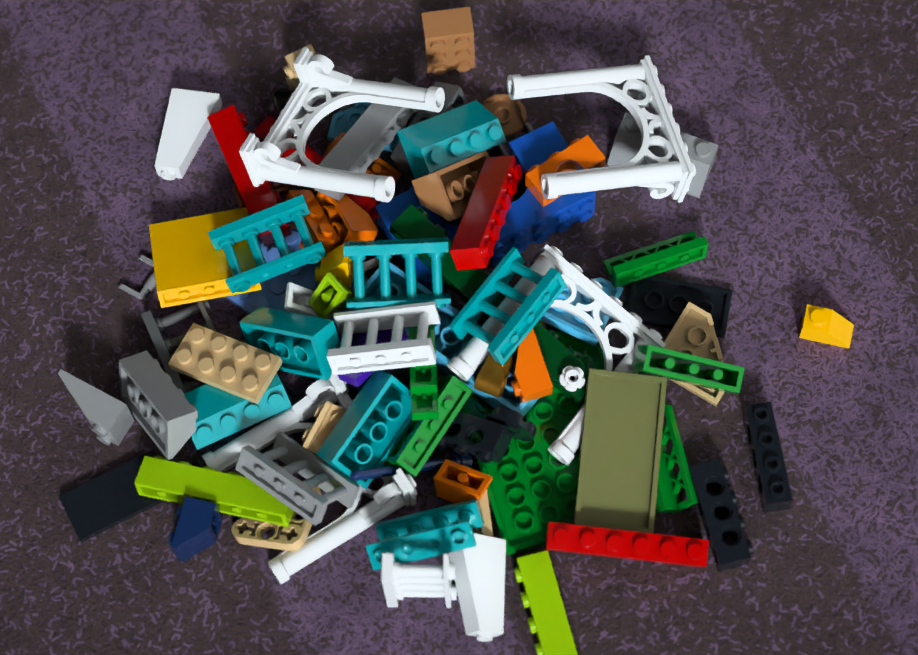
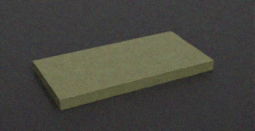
M589 368L573 525L653 534L667 387L666 377Z

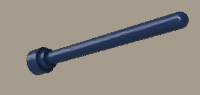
M455 453L451 457L427 460L420 472L440 469L446 459L472 468V456L470 454L462 456ZM389 465L354 470L350 473V478L358 481L393 476L400 467Z

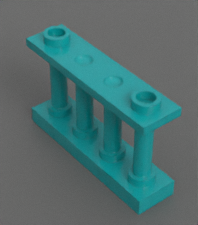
M303 194L208 232L216 251L224 250L233 277L225 279L232 294L244 292L250 286L308 263H317L327 256L322 242L314 244L304 217L310 214ZM291 221L295 222L305 247L293 253H290L280 228L281 225ZM269 230L272 233L281 257L266 263L256 236ZM247 240L257 267L242 272L233 248L235 243Z
M448 237L351 241L344 243V257L350 256V260H353L355 297H348L347 308H353V311L368 309V307L398 306L435 301L437 308L446 307V304H451V293H443L441 256H444V252H449ZM419 253H428V256L431 257L432 294L417 295L415 257H418ZM402 254V257L405 258L407 295L391 296L389 258H392V255ZM376 255V259H379L381 296L365 297L363 260L366 259V256Z
M512 247L502 257L501 262L449 325L455 336L461 341L470 333L487 343L488 347L486 349L493 359L501 365L505 364L567 286L559 271L550 268L543 276L524 266L525 261L515 247ZM516 273L537 284L528 296L507 285ZM500 293L521 304L512 316L491 305ZM484 313L505 324L496 336L475 325Z
M477 498L377 522L375 528L380 541L369 543L365 546L373 571L382 569V553H393L395 562L404 564L476 547L477 543L472 529L483 527L484 525Z

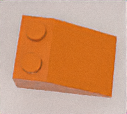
M317 193L316 199L341 240L338 247L345 242L374 241L378 229L365 210L346 195L339 201L323 193Z

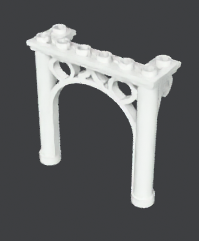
M304 47L294 61V69L297 72L300 83L291 94L286 106L281 110L264 141L260 142L255 134L250 133L240 147L239 153L253 186L258 187L266 180L373 197L377 201L390 202L395 192L393 177L316 165L305 155L308 136L317 123L326 115L352 103L370 102L440 112L445 102L443 88L433 86L422 88L354 79L351 76L332 70L334 64L328 57L319 54L313 56V53L307 47ZM326 99L325 103L317 107H311L316 100ZM296 149L290 156L281 158L284 151Z
M649 55L640 60L639 64L528 76H521L520 74L508 76L507 91L511 100L578 92L601 93L615 99L626 107L639 126L641 148L633 159L616 166L542 174L541 191L544 199H554L558 195L639 186L647 187L650 196L654 199H661L671 194L673 200L677 199L678 203L683 202L686 192L689 190L691 180L695 176V165L690 161L687 144L681 138L679 124L674 120L672 106L667 102L664 86L660 84L657 68L653 65ZM648 105H649V108H650V110H651V113H649V112L645 109ZM655 129H658L660 136H653ZM650 146H659L663 149L665 156L657 157L648 148ZM643 159L649 163L645 165H639Z
M546 244L534 255V263L530 269L543 276L550 268L559 271L570 292L567 300H555L550 307L575 315L593 331L602 348L604 370L612 371V354H626L613 371L638 374V371L632 370L637 345H652L664 348L666 344L661 340L662 336L654 329L646 328L638 315L633 312L628 313L622 307V302L615 296L611 295L609 297L603 292V287L594 279L589 280L582 274L583 270L577 264L566 261L562 257L563 253L558 248L552 245L550 247ZM522 277L514 286V289L528 296L537 284ZM577 291L592 302L587 305L578 302L575 303V306L570 304L574 301ZM506 296L497 308L512 316L521 304ZM600 310L614 321V323L607 325L603 330L600 327L603 324L599 317ZM490 316L481 328L496 336L505 324ZM611 329H617L626 336L627 344L624 348L620 349L610 346L608 333ZM473 336L460 354L450 360L447 364L448 368L462 380L468 381L489 354V351L486 349L488 344ZM585 403L548 448V451L565 465L570 464L575 457L574 453L581 446Z
M331 373V377L327 381L320 379L307 388L305 392L307 396L294 403L292 407L279 412L216 451H209L202 455L205 464L219 472H226L237 465L243 447L250 445L257 451H261L275 442L279 432H283L286 435L305 432L308 427L312 428L314 424L304 423V421L313 417L321 403L325 404L327 400L333 404L338 402L339 407L347 411L354 401L347 394L350 391L346 384L347 382L339 380L338 375H333V373ZM385 462L383 466H389L390 464ZM401 468L396 470L395 475L381 477L384 484L378 490L364 489L360 486L353 507L348 508L341 517L307 537L305 544L300 549L284 551L267 562L279 583H285L292 574L404 505L406 507L416 505L415 496L418 493L412 476L409 473L405 475ZM362 494L374 498V500L358 509Z

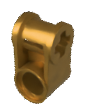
M489 353L477 375L474 389L499 398L513 367V355L509 357L504 365H501Z

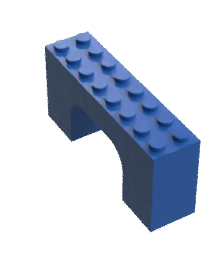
M554 122L548 123L509 142V155H514L517 164L522 168V178L519 181L525 193L519 199L511 202V208L507 211L505 224L502 225L499 240L496 241L493 256L490 257L488 265L499 264L502 257L512 247L517 248L519 253H522L528 245L534 242L540 244L546 241L552 233H563L571 227V224L577 221L582 223L589 220L595 212L596 191L562 195L545 207H542L525 185L526 173L532 166L536 164L541 165L547 161L551 154L556 151L561 152L568 147ZM414 188L393 197L390 202H383L375 206L378 227L386 240H398L389 232L390 225L411 204L415 208L421 207L429 215L428 220L434 225L439 224L448 233L447 237L452 242L459 228V225L445 222L436 213L422 206L414 192ZM402 254L394 255L403 272H405V258L402 257ZM415 257L416 281L432 292L431 270Z

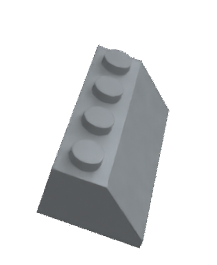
M626 112L623 117L607 166L624 164L633 159L640 151L641 133L632 114ZM658 129L654 130L653 136H660ZM680 131L683 142L687 144L690 161L694 163L696 170L686 194L700 198L715 161L718 144ZM650 146L648 148L657 157L665 156L663 149L659 146ZM643 159L639 165H645L649 163Z
M147 351L119 360L121 401L127 405L132 415L167 460L173 459L196 431V419L198 418L196 407L186 400L183 391L173 384L170 375L165 374L158 360L153 359Z

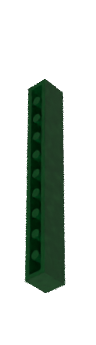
M412 204L390 225L389 230L397 239L445 238L448 235L443 227L439 224L434 225L428 220L429 215L421 207L415 208ZM448 238L449 252H444V256H441L442 281L467 304L489 275L484 272L485 268L457 271L450 253L453 242ZM419 253L417 258L431 270V257L428 256V253ZM500 293L491 305L498 307L506 296ZM486 313L481 316L485 322L490 317ZM540 319L533 329L551 382L577 406L586 396L589 368H594L589 364L585 366L578 359V353L569 346L566 348L559 342L560 337L552 329L547 330L540 324L542 322ZM572 366L582 369L584 372L583 378H585L582 388H577L576 391H568L560 384L559 376L565 367ZM571 376L570 380H575V377Z

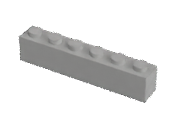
M395 77L390 82L392 84L414 86ZM372 103L319 166L365 173L369 165L378 159L386 145L393 141L397 131L404 128L408 119L419 109ZM314 188L316 191L339 201L346 194Z

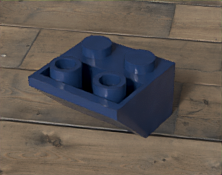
M185 497L184 504L179 505L176 519L178 520L177 527L171 530L169 536V545H171L170 547L178 561L184 562L216 543L223 520L216 503Z

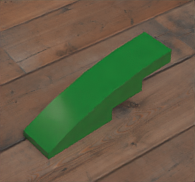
M432 324L428 327L427 338H431L436 353L435 324ZM418 326L409 327V340L417 339ZM437 362L432 365L410 367L412 420L439 419Z

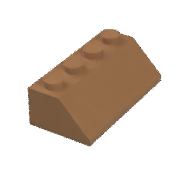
M487 150L412 180L414 192L420 204L449 222L463 216L486 158H489Z

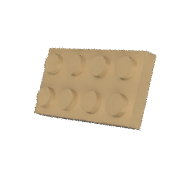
M193 323L170 359L168 366L176 372L258 404L283 361L279 356Z

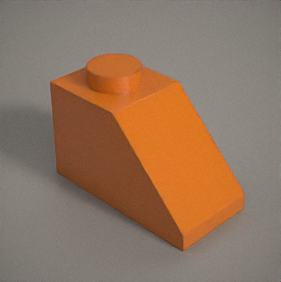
M448 459L444 461L433 478L437 497L453 503L476 498L477 500L481 499L493 480L490 475Z

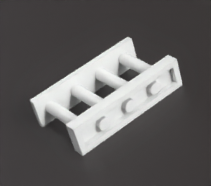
M435 301L338 312L333 315L339 334L342 335L340 348L328 349L327 359L333 375L436 364L437 356L431 338H427L429 325L440 324ZM418 326L417 339L402 341L403 328ZM393 329L391 342L376 344L379 330ZM367 332L365 345L351 347L353 333Z
M382 553L381 581L387 607H398V600H403L404 597H445L446 608H451L452 600H457L456 584H452V580H455V563H450L449 554H443V566L400 565L399 562H395L393 553Z

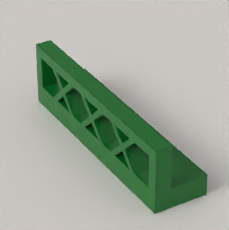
M691 231L604 260L602 265L614 288L704 259L707 255L709 243L705 236L698 238L696 233Z
M441 375L437 381L439 419L414 420L387 458L386 462L388 464L399 466L413 477L418 475L473 391L454 375Z
M665 405L664 415L667 422L662 432L656 507L658 513L673 514L698 503L672 405ZM669 438L673 443L671 454L667 452L666 448ZM675 462L679 465L680 469L677 478L674 477L672 471ZM681 487L685 488L688 498L683 502L680 501L679 497Z

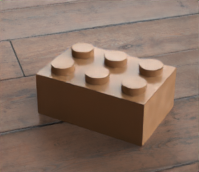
M470 7L421 13L428 74L442 75L452 70L466 72L471 68H475L474 29Z

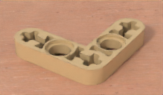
M316 486L312 488L317 493L322 495V492L319 487ZM294 511L289 527L241 518L234 522L231 530L236 541L242 545L295 551L305 544L312 523L305 518L296 520L295 516L298 513ZM266 531H275L274 535L271 538H262V535Z

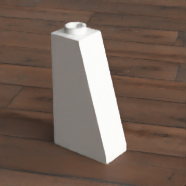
M172 88L154 165L158 176L165 180L183 178L211 128L207 116L220 111L222 108L220 94Z
M473 533L477 543L476 547L450 552L449 556L451 563H455V584L466 635L476 636V640L488 642L492 641L493 637L503 634L506 540Z

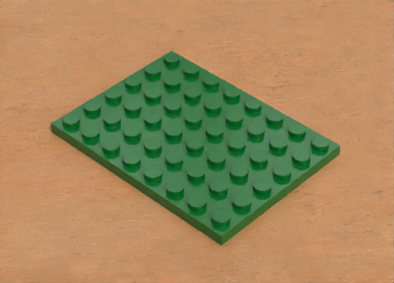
M557 332L560 337L559 342L566 348L568 346L573 348L579 355L578 359L585 366L589 364L594 369L604 370V357L599 341L595 347L566 332ZM554 385L552 394L539 398L522 420L525 423L531 421L536 426L537 432L532 441H521L512 437L500 464L492 461L484 463L476 458L480 472L492 476L493 479L487 487V493L500 537L506 540V556L543 546L546 524L548 522L573 524L581 446L574 453L575 457L569 465H565L557 460L548 451V448L584 405L585 398L575 406ZM472 392L462 406L461 412L486 419V415L492 406ZM483 437L477 439L475 443L479 442Z

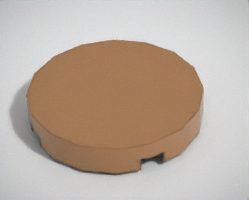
M495 94L483 102V106L498 118L506 139L518 135L524 128L526 109L519 99L511 100L508 94Z

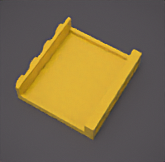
M246 207L149 225L156 289L161 308L262 290L261 283L250 286L244 292L232 294L225 280L233 277L224 250L216 251L208 234L211 230L249 216ZM247 240L235 243L233 248L242 272L257 267Z

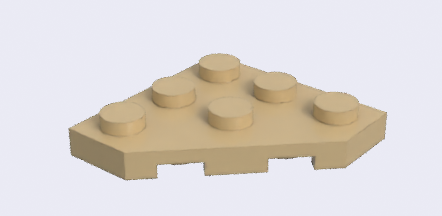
M688 302L666 338L664 348L723 362L711 314ZM669 379L715 407L725 393Z

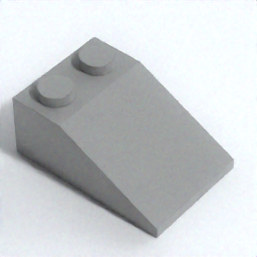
M60 369L58 375L92 426L91 430L97 434L96 438L106 445H110L112 442L119 446L135 421L127 405Z

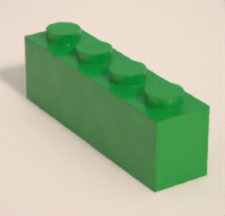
M637 345L632 370L722 392L740 393L745 368L657 346Z

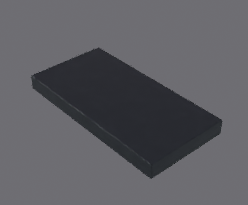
M650 276L631 283L626 311L638 315L643 321L642 324L673 329L688 302H691L711 314L716 337L725 338L733 290Z
M154 450L142 454L59 496L80 542L164 502V500L139 495L134 484L144 456L154 458L156 456Z

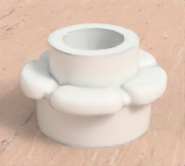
M567 366L559 376L560 384L568 391H576L577 388H582L585 383V378H583L584 372L579 367ZM574 376L575 380H570V377Z

